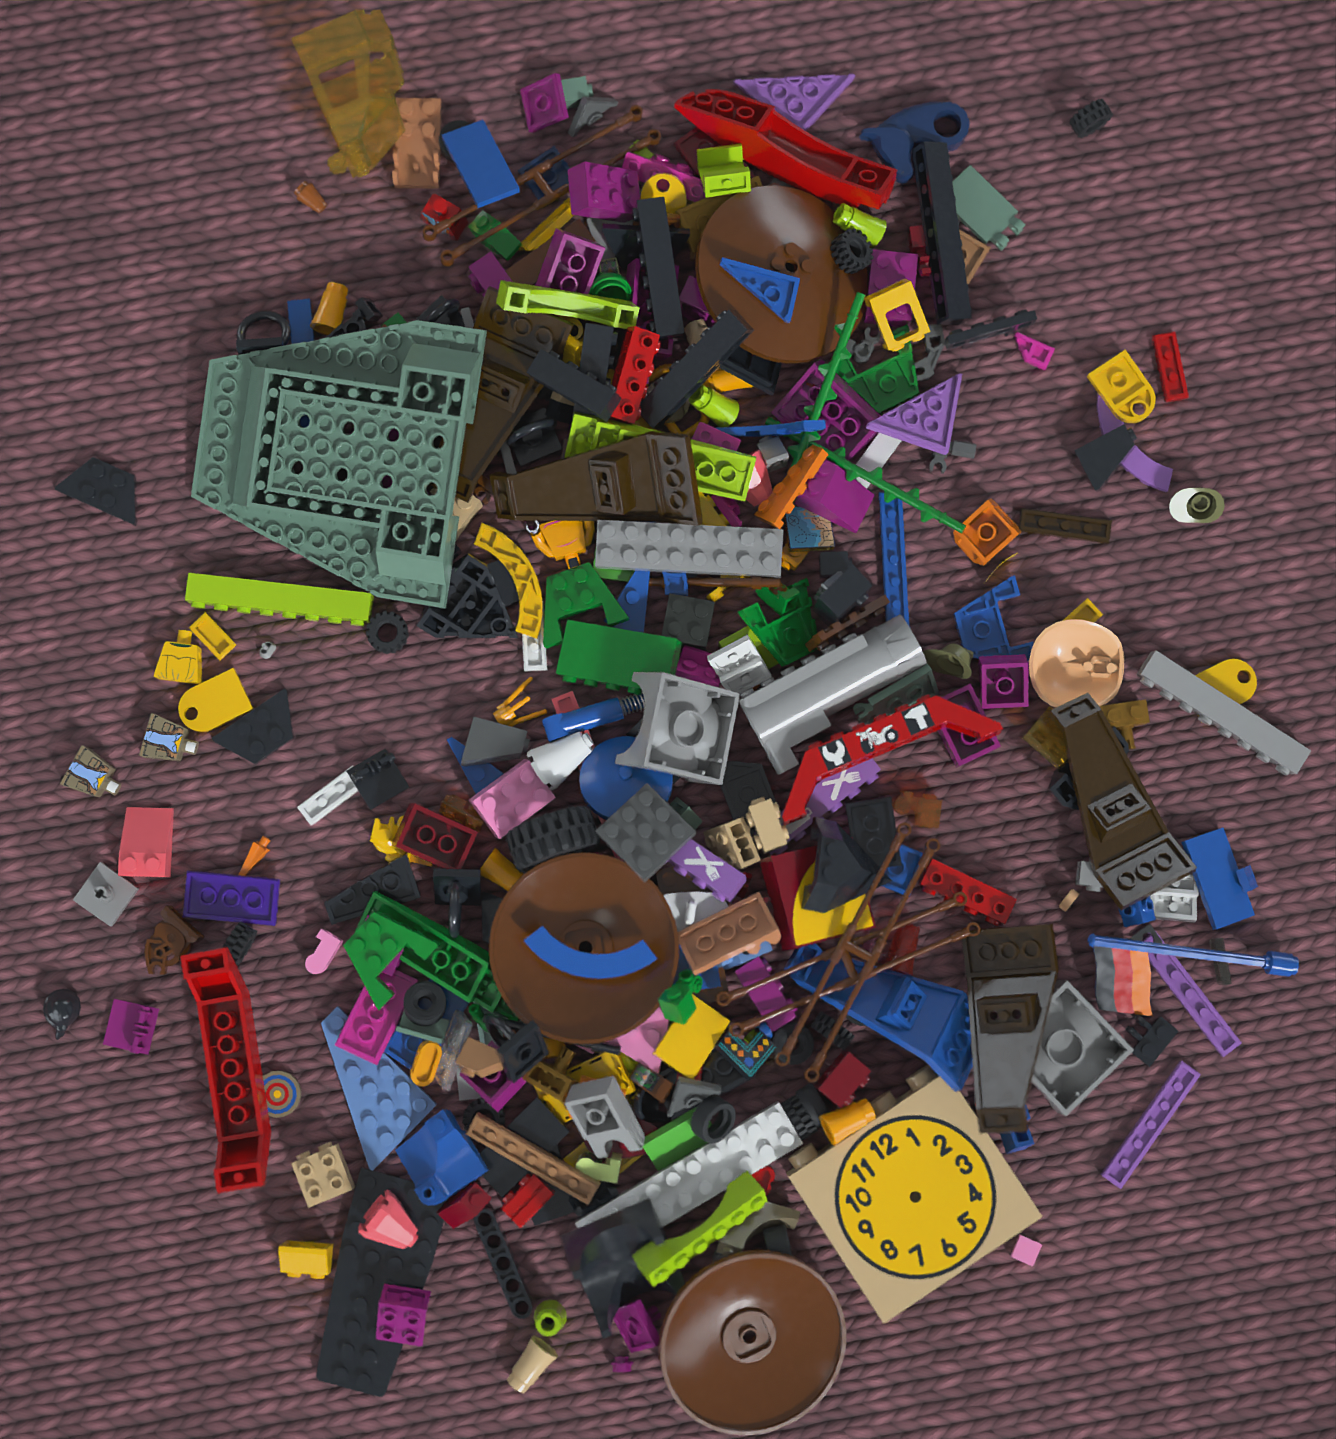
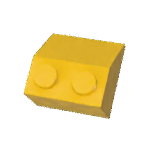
M286 1240L279 1246L280 1271L286 1272L288 1277H301V1274H311L310 1278H325V1275H329L332 1269L333 1243Z

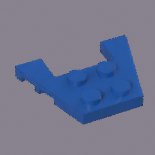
M1015 575L953 614L961 645L973 652L972 659H978V656L1025 654L1029 663L1034 643L1029 642L1013 647L1009 646L998 606L999 601L1020 596Z

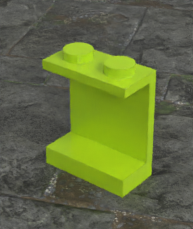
M742 144L697 149L698 172L705 197L751 192L749 167H744Z

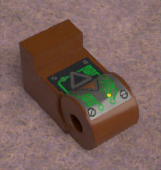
M637 1062L628 1076L631 1081L662 1103H665L675 1087V1084Z

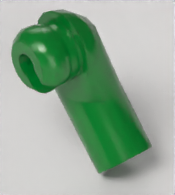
M472 1004L468 1009L474 1021L485 1032H488L485 1023H483V1011L478 1004Z

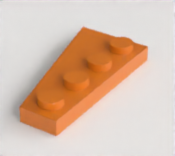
M815 445L807 448L803 452L802 458L788 470L787 476L773 488L772 494L759 505L754 515L760 521L780 529L784 524L781 519L785 513H791L795 507L792 502L796 496L804 493L807 488L805 482L807 479L815 476L828 453L823 448Z

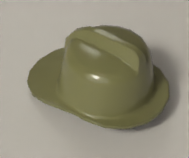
M1204 487L1181 489L1173 495L1169 503V512L1172 517L1184 523H1211L1222 515L1225 508L1224 499L1221 494L1216 490Z
M950 643L942 650L927 649L923 651L927 664L932 671L962 679H967L971 676L970 664L973 658L971 650L958 644Z

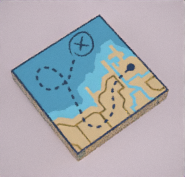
M799 506L794 507L790 514L785 513L784 522L789 552L834 550L835 543L831 521Z

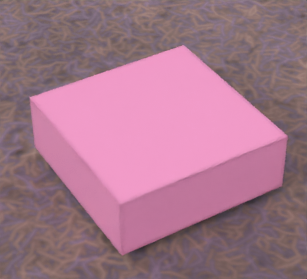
M1019 1234L1010 1256L1033 1266L1042 1244Z

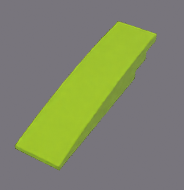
M574 412L564 458L650 431H661L611 419L605 422L597 416ZM691 439L698 492L745 501L756 457Z

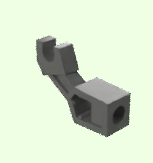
M929 325L930 332L924 334L925 351L929 355L927 358L925 357L914 364L915 369L920 368L924 371V374L916 375L917 382L927 381L934 375V367L942 349L945 347L942 325ZM938 339L939 345L935 346V348L931 347L930 340Z

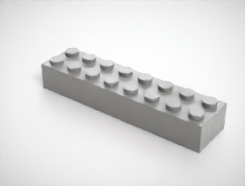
M598 520L595 567L597 569L781 578L783 529Z

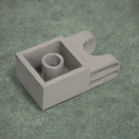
M614 1076L571 1086L565 1100V1105L584 1140H588L598 1158L608 1157L613 1145L612 1140L622 1142L629 1151L642 1150L645 1141L644 1133Z

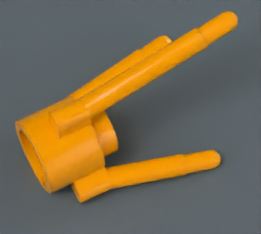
M529 677L502 704L496 707L498 710L493 712V715L498 723L513 727L516 724L547 713V710L544 709L514 720L517 717L514 711L528 702L530 697H525L512 707L508 704L533 680L532 677Z

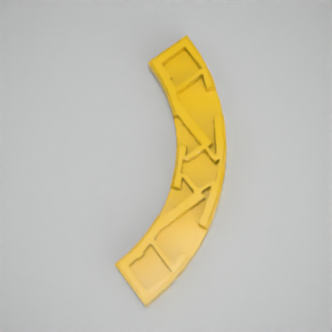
M481 522L474 545L495 556L509 571L517 588L519 617L515 631L538 639L542 622L543 603L535 571L526 555L511 539L497 529Z

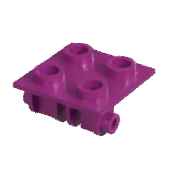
M114 999L103 1045L129 1050L132 1053L149 1055L160 1009Z

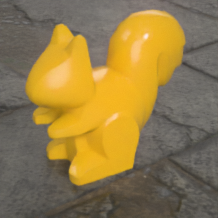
M404 816L399 817L396 824L394 817H390L388 824H382L379 818L374 820L370 842L373 843L378 851L386 854L385 860L389 863L407 853L391 846Z

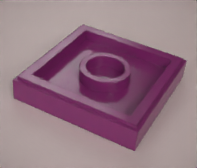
M551 74L520 89L529 132L535 133L569 117L560 74Z

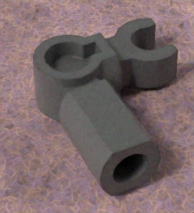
M870 326L866 328L863 336L864 339L859 344H856L855 340L849 338L846 348L853 355L855 362L859 364H864L869 360L874 344H877L881 338L880 332L876 337H870Z
M958 440L950 441L949 452L951 455L974 459L976 443ZM932 451L934 459L929 464V472L933 471L935 464H939L941 466V474H944L947 467L944 459L947 458L948 453L943 455Z

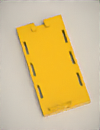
M604 1052L566 1070L567 1075L579 1082L582 1075L594 1079L614 1076L619 1087L627 1090L626 1095L636 1090L633 1081L628 1078L630 1074L623 1064L621 1055ZM600 1057L602 1058L601 1060L592 1063L593 1060ZM581 1066V1069L574 1072L571 1071ZM534 1086L538 1097L542 1101H546L548 1108L562 1123L573 1119L568 1118L570 1113L565 1102L559 1101Z

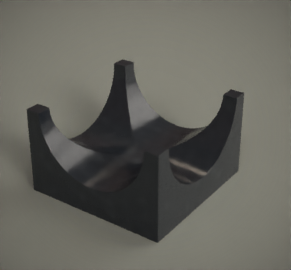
M650 1198L561 1235L571 1273L575 1280L580 1279L603 1339L612 1335L611 1326L614 1316L619 1308L631 1298L656 1290L667 1291L677 1295L686 1284L682 1271L678 1268L665 1281L653 1287L639 1270L632 1255L651 1241H654L657 1246L668 1240Z

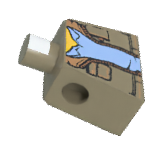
M151 713L139 756L150 759L181 761L184 752L192 755L197 753L199 742L188 739V729Z
M83 745L80 747L60 783L63 786L99 798L104 791L115 796L122 783L112 779L116 769L93 750Z

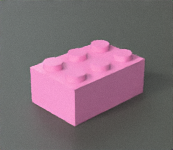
M523 759L469 799L492 834L498 839H501L508 831L520 825L556 798L547 784L545 785L530 764V760Z

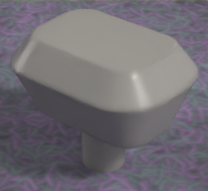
M272 642L263 643L259 655L264 659L270 658L276 649V645Z

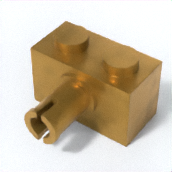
M1146 700L1100 706L1109 724L1115 726L1127 741L1129 750L1135 749L1132 728L1150 722Z
M562 1046L554 1064L550 1065L541 1060L522 1079L559 1101L565 1102L571 1086L579 1084V1081L567 1075L566 1072L576 1053Z

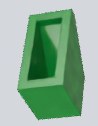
M482 210L468 228L477 238L501 223ZM506 228L480 242L506 261H509L522 246V243Z

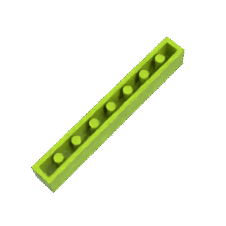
M188 573L185 600L191 603V607L204 609L205 605H210L219 611L237 608V612L250 614L251 610L260 611L259 614L264 616L282 613V617L296 619V615L305 616V620L319 621V618H326L329 623L341 624L342 620L351 621L350 624L354 626H364V623H370L374 596L366 592Z

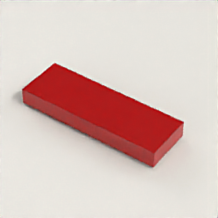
M1176 332L1153 335L1152 342L1165 403L1187 399L1189 395Z

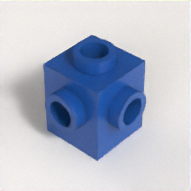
M1150 896L1122 911L1119 909L1124 927L1156 920L1153 910L1154 904Z

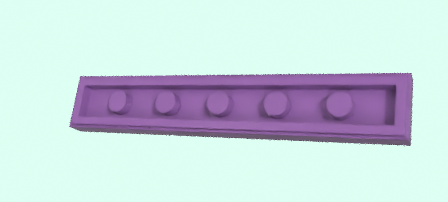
M1149 934L1142 941L1153 942V938ZM1156 953L1148 954L1149 963L1221 1057L1226 1056L1241 1044V1041L1175 956Z
M1182 1060L1178 1062L1100 1174L1119 1189H1122L1201 1075Z

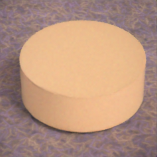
M1071 889L1059 904V908L1066 912L1079 893Z

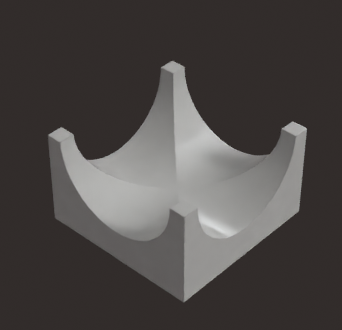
M633 672L632 682H636L641 687L644 695V716L634 743L627 751L616 755L615 764L669 773L684 777L685 781L692 783L722 785L740 693L663 672Z
M1057 980L1031 1082L1044 1095L1050 1106L1057 1113L1067 1116L1134 1049L1068 981Z

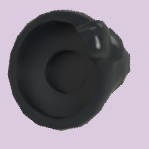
M69 989L53 991L46 997L43 1004V1013L46 1021L56 1029V1040L64 1036L67 1027L80 1014V999L76 993Z
M639 1086L631 1093L627 1102L636 1118L650 1122L666 1123L671 1121V1117L667 1116V1113L659 1111V1100Z

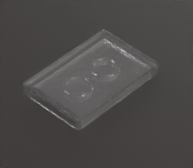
M457 1009L454 1011L442 1045V1056L434 1076L441 1088L448 1091L451 1089L458 1069L456 1061L469 1037L473 1025L464 1011Z

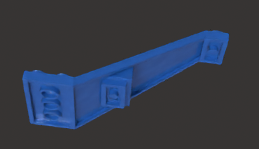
M816 943L795 948L784 970L821 955V952L824 951ZM842 959L835 965L822 990L849 977ZM852 959L857 973L861 972L865 963ZM822 960L791 973L789 976L799 986L814 994L831 960ZM888 969L865 980L847 1014L925 1060L954 1092L962 1090L973 1067L967 994L958 989ZM855 985L839 992L834 991L820 998L842 1011Z

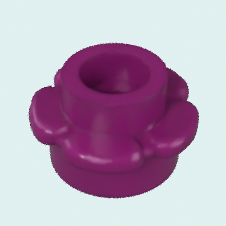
M617 1356L615 1361L611 1362L613 1372H631L632 1364H634L633 1361H629V1356Z

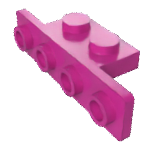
M632 152L626 153L622 168L638 171L639 181L645 183L655 174L669 173L676 176L683 183L686 190V199L697 202L706 198L701 179L694 177V172L690 171L689 166L682 163H677V165L669 163V159L661 155L652 156L650 159H647ZM666 179L657 181V188L665 191L669 189L670 184Z

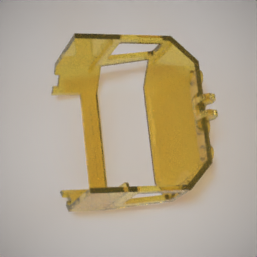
M354 10L291 38L312 83V91L340 152L327 159V165L330 167L329 170L336 175L346 172L347 167L352 178L367 175L406 131L394 96L405 84L404 71L394 38L381 10H372L371 14H365L364 10ZM370 52L384 53L380 60L375 58L370 63ZM350 60L355 61V70L321 84L318 77L320 73Z

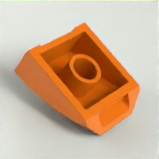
M991 498L963 522L966 528L962 534L956 530L953 531L955 543L973 563L983 566L1021 533L1017 524Z

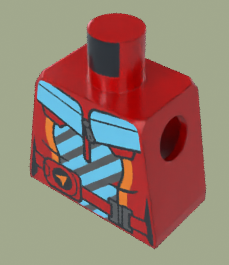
M433 193L421 212L420 220L434 226L446 218L453 217L462 210ZM465 216L457 220L458 222L455 226L452 223L449 228L441 232L458 241L469 223Z

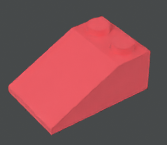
M126 808L119 850L118 876L171 878L174 808Z

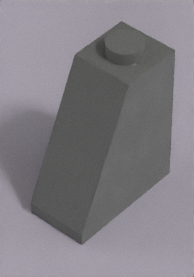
M473 717L461 766L467 767L520 759L522 752L527 753L530 739L526 738L527 731Z

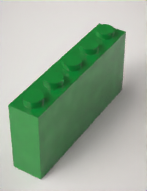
M567 620L556 674L563 677L562 681L576 683V680H581L587 686L597 687L598 684H603L609 690L619 691L620 688L628 689V693L641 695V687L636 682H632L633 672H663L675 676L682 642L671 637Z

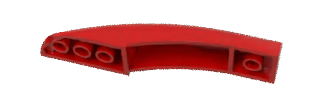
M706 89L705 93L697 95L691 92L674 103L676 110L722 146L742 144L743 160L796 188L837 204L845 203L855 208L863 204L879 210L882 204H886L890 197L897 169L855 156L814 137L775 111V106L733 92L717 89Z

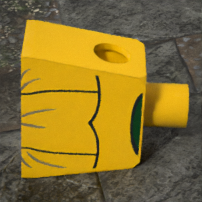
M178 630L177 643L165 641L154 672L155 678L190 684L202 683V650L197 645H191V631Z

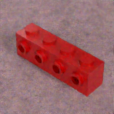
M637 326L627 328L611 385L617 388L616 393L622 399L609 419L628 424H635V421H638L641 415L640 403L645 398L648 390L646 386L647 379L651 376L654 369L653 358L660 348L659 334Z
M935 859L930 860L918 884L923 886L922 891L929 895L935 896L937 893L943 896V901L951 898L957 892L965 893L967 902L963 905L965 907L964 911L973 916H977L979 913L986 917V922L997 927L999 923L1006 924L1017 900ZM957 895L956 901L961 904L963 902V897L961 895Z

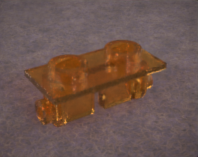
M447 794L444 801H441L439 812L450 820H456L462 823L463 826L480 832L484 821L472 804L466 810L464 806L467 801L454 794Z

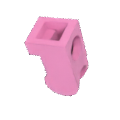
M325 929L319 931L316 937L321 942L314 954L308 956L305 962L306 969L312 974L322 973L328 968L344 941Z

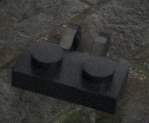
M1137 1014L1134 1019L1147 1031L1141 1036L1133 1027L1127 1026L1125 1030L1138 1041L1133 1047L1134 1051L1132 1054L1146 1066L1150 1067L1179 1031L1161 1016H1158L1151 1025Z

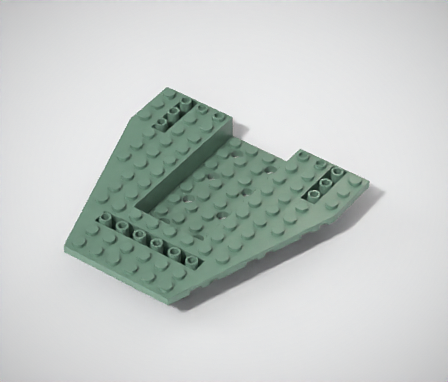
M416 320L409 323L358 331L310 342L274 347L268 350L253 351L247 354L211 359L209 361L191 497L228 515V517L235 521L241 522L246 527L289 548L291 551L304 556L309 561L337 576H341L376 597L446 608L459 516L453 515L460 460L466 423L473 424L487 331ZM303 415H308L310 418V424L306 428L300 425V418ZM347 422H352L355 427L354 432L350 435H347L344 431V426ZM395 428L399 431V438L397 441L392 442L389 439V432ZM440 435L444 438V446L437 449L433 441L436 436ZM297 461L303 464V471L300 474H296L293 470V466ZM341 468H345L348 472V477L345 481H340L337 477V473ZM386 475H389L393 480L390 488H385L382 485V479ZM431 482H434L438 488L437 493L433 496L427 493V485Z

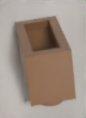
M468 1037L456 1061V1064L461 1068L460 1072L472 1078L474 1075L483 1078L504 1069L497 1054V1049Z

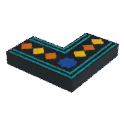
M727 1031L714 1046L747 1081L752 1078L777 1048L761 1031L757 1032L747 1045L739 1037H733Z

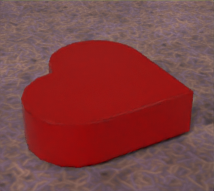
M766 1165L751 1175L764 1189L767 1196L771 1191L770 1183L775 1179V1172L772 1167Z

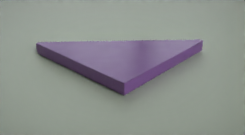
M835 74L817 75V77L791 76L772 79V77L754 78V80L736 79L734 85L747 97L775 106V111L807 131L855 79V75L835 76Z
M958 373L903 405L872 420L866 425V428L946 455L950 447L962 374Z

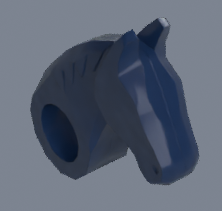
M926 102L899 111L881 123L877 128L861 130V135L859 136L861 141L872 143L876 155L885 166L897 169L895 181L903 184L911 180L915 173L911 162L913 146H918L924 141L947 143L948 152L957 150L966 139L970 121L966 111L958 104L951 102ZM940 118L951 119L957 125L958 133L953 137H943L936 132L933 123Z

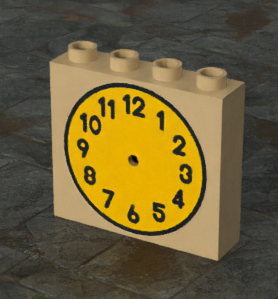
M929 1065L917 1070L906 1079L911 1090L899 1098L895 1099L892 1093L887 1091L871 1101L870 1104L876 1119L868 1122L866 1126L853 1132L835 1146L830 1143L817 1152L813 1144L809 1143L788 1158L794 1167L786 1172L789 1179L883 1323H886L1042 1218V1215L988 1133H979L978 1119L961 1092H954L937 1073L933 1072Z

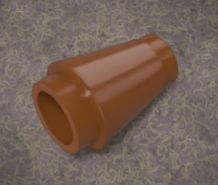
M306 180L294 191L298 201L318 214L328 205L315 186Z

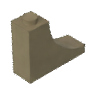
M766 1202L760 1210L754 1211L741 1224L735 1225L719 1239L716 1252L721 1253L724 1257L742 1252L746 1243L765 1228L785 1225L786 1228L794 1230L799 1220L800 1211Z

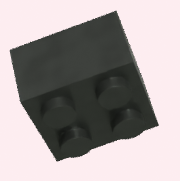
M670 593L661 636L676 638L682 642V646L688 645L706 651L715 602Z

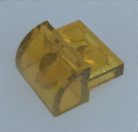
M1049 706L1027 730L1022 739L1058 769L1068 757L1063 734L1049 717V713L1053 709Z

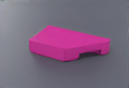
M1016 332L1014 337L1024 362L1046 370L1055 348Z
M712 495V500L732 527H741L742 521L738 518L740 509L736 501L732 498Z

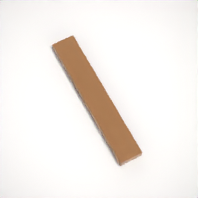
M479 1112L475 1115L466 1132V1135L589 1205L600 1185V1182Z

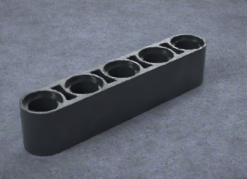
M485 1206L474 1217V1224L511 1312L519 1319L527 1318L533 1309V1299L496 1212L491 1207ZM486 1212L490 1214L492 1220L489 1224L480 1222L479 1215ZM492 1234L498 1235L501 1239V1244L492 1246L488 1241V1237ZM502 1256L507 1257L510 1260V1266L507 1268L500 1267L497 1262L498 1258ZM512 1278L518 1280L519 1288L511 1290L507 1286V1280ZM518 1301L527 1302L529 1309L525 1312L519 1311L516 1308Z

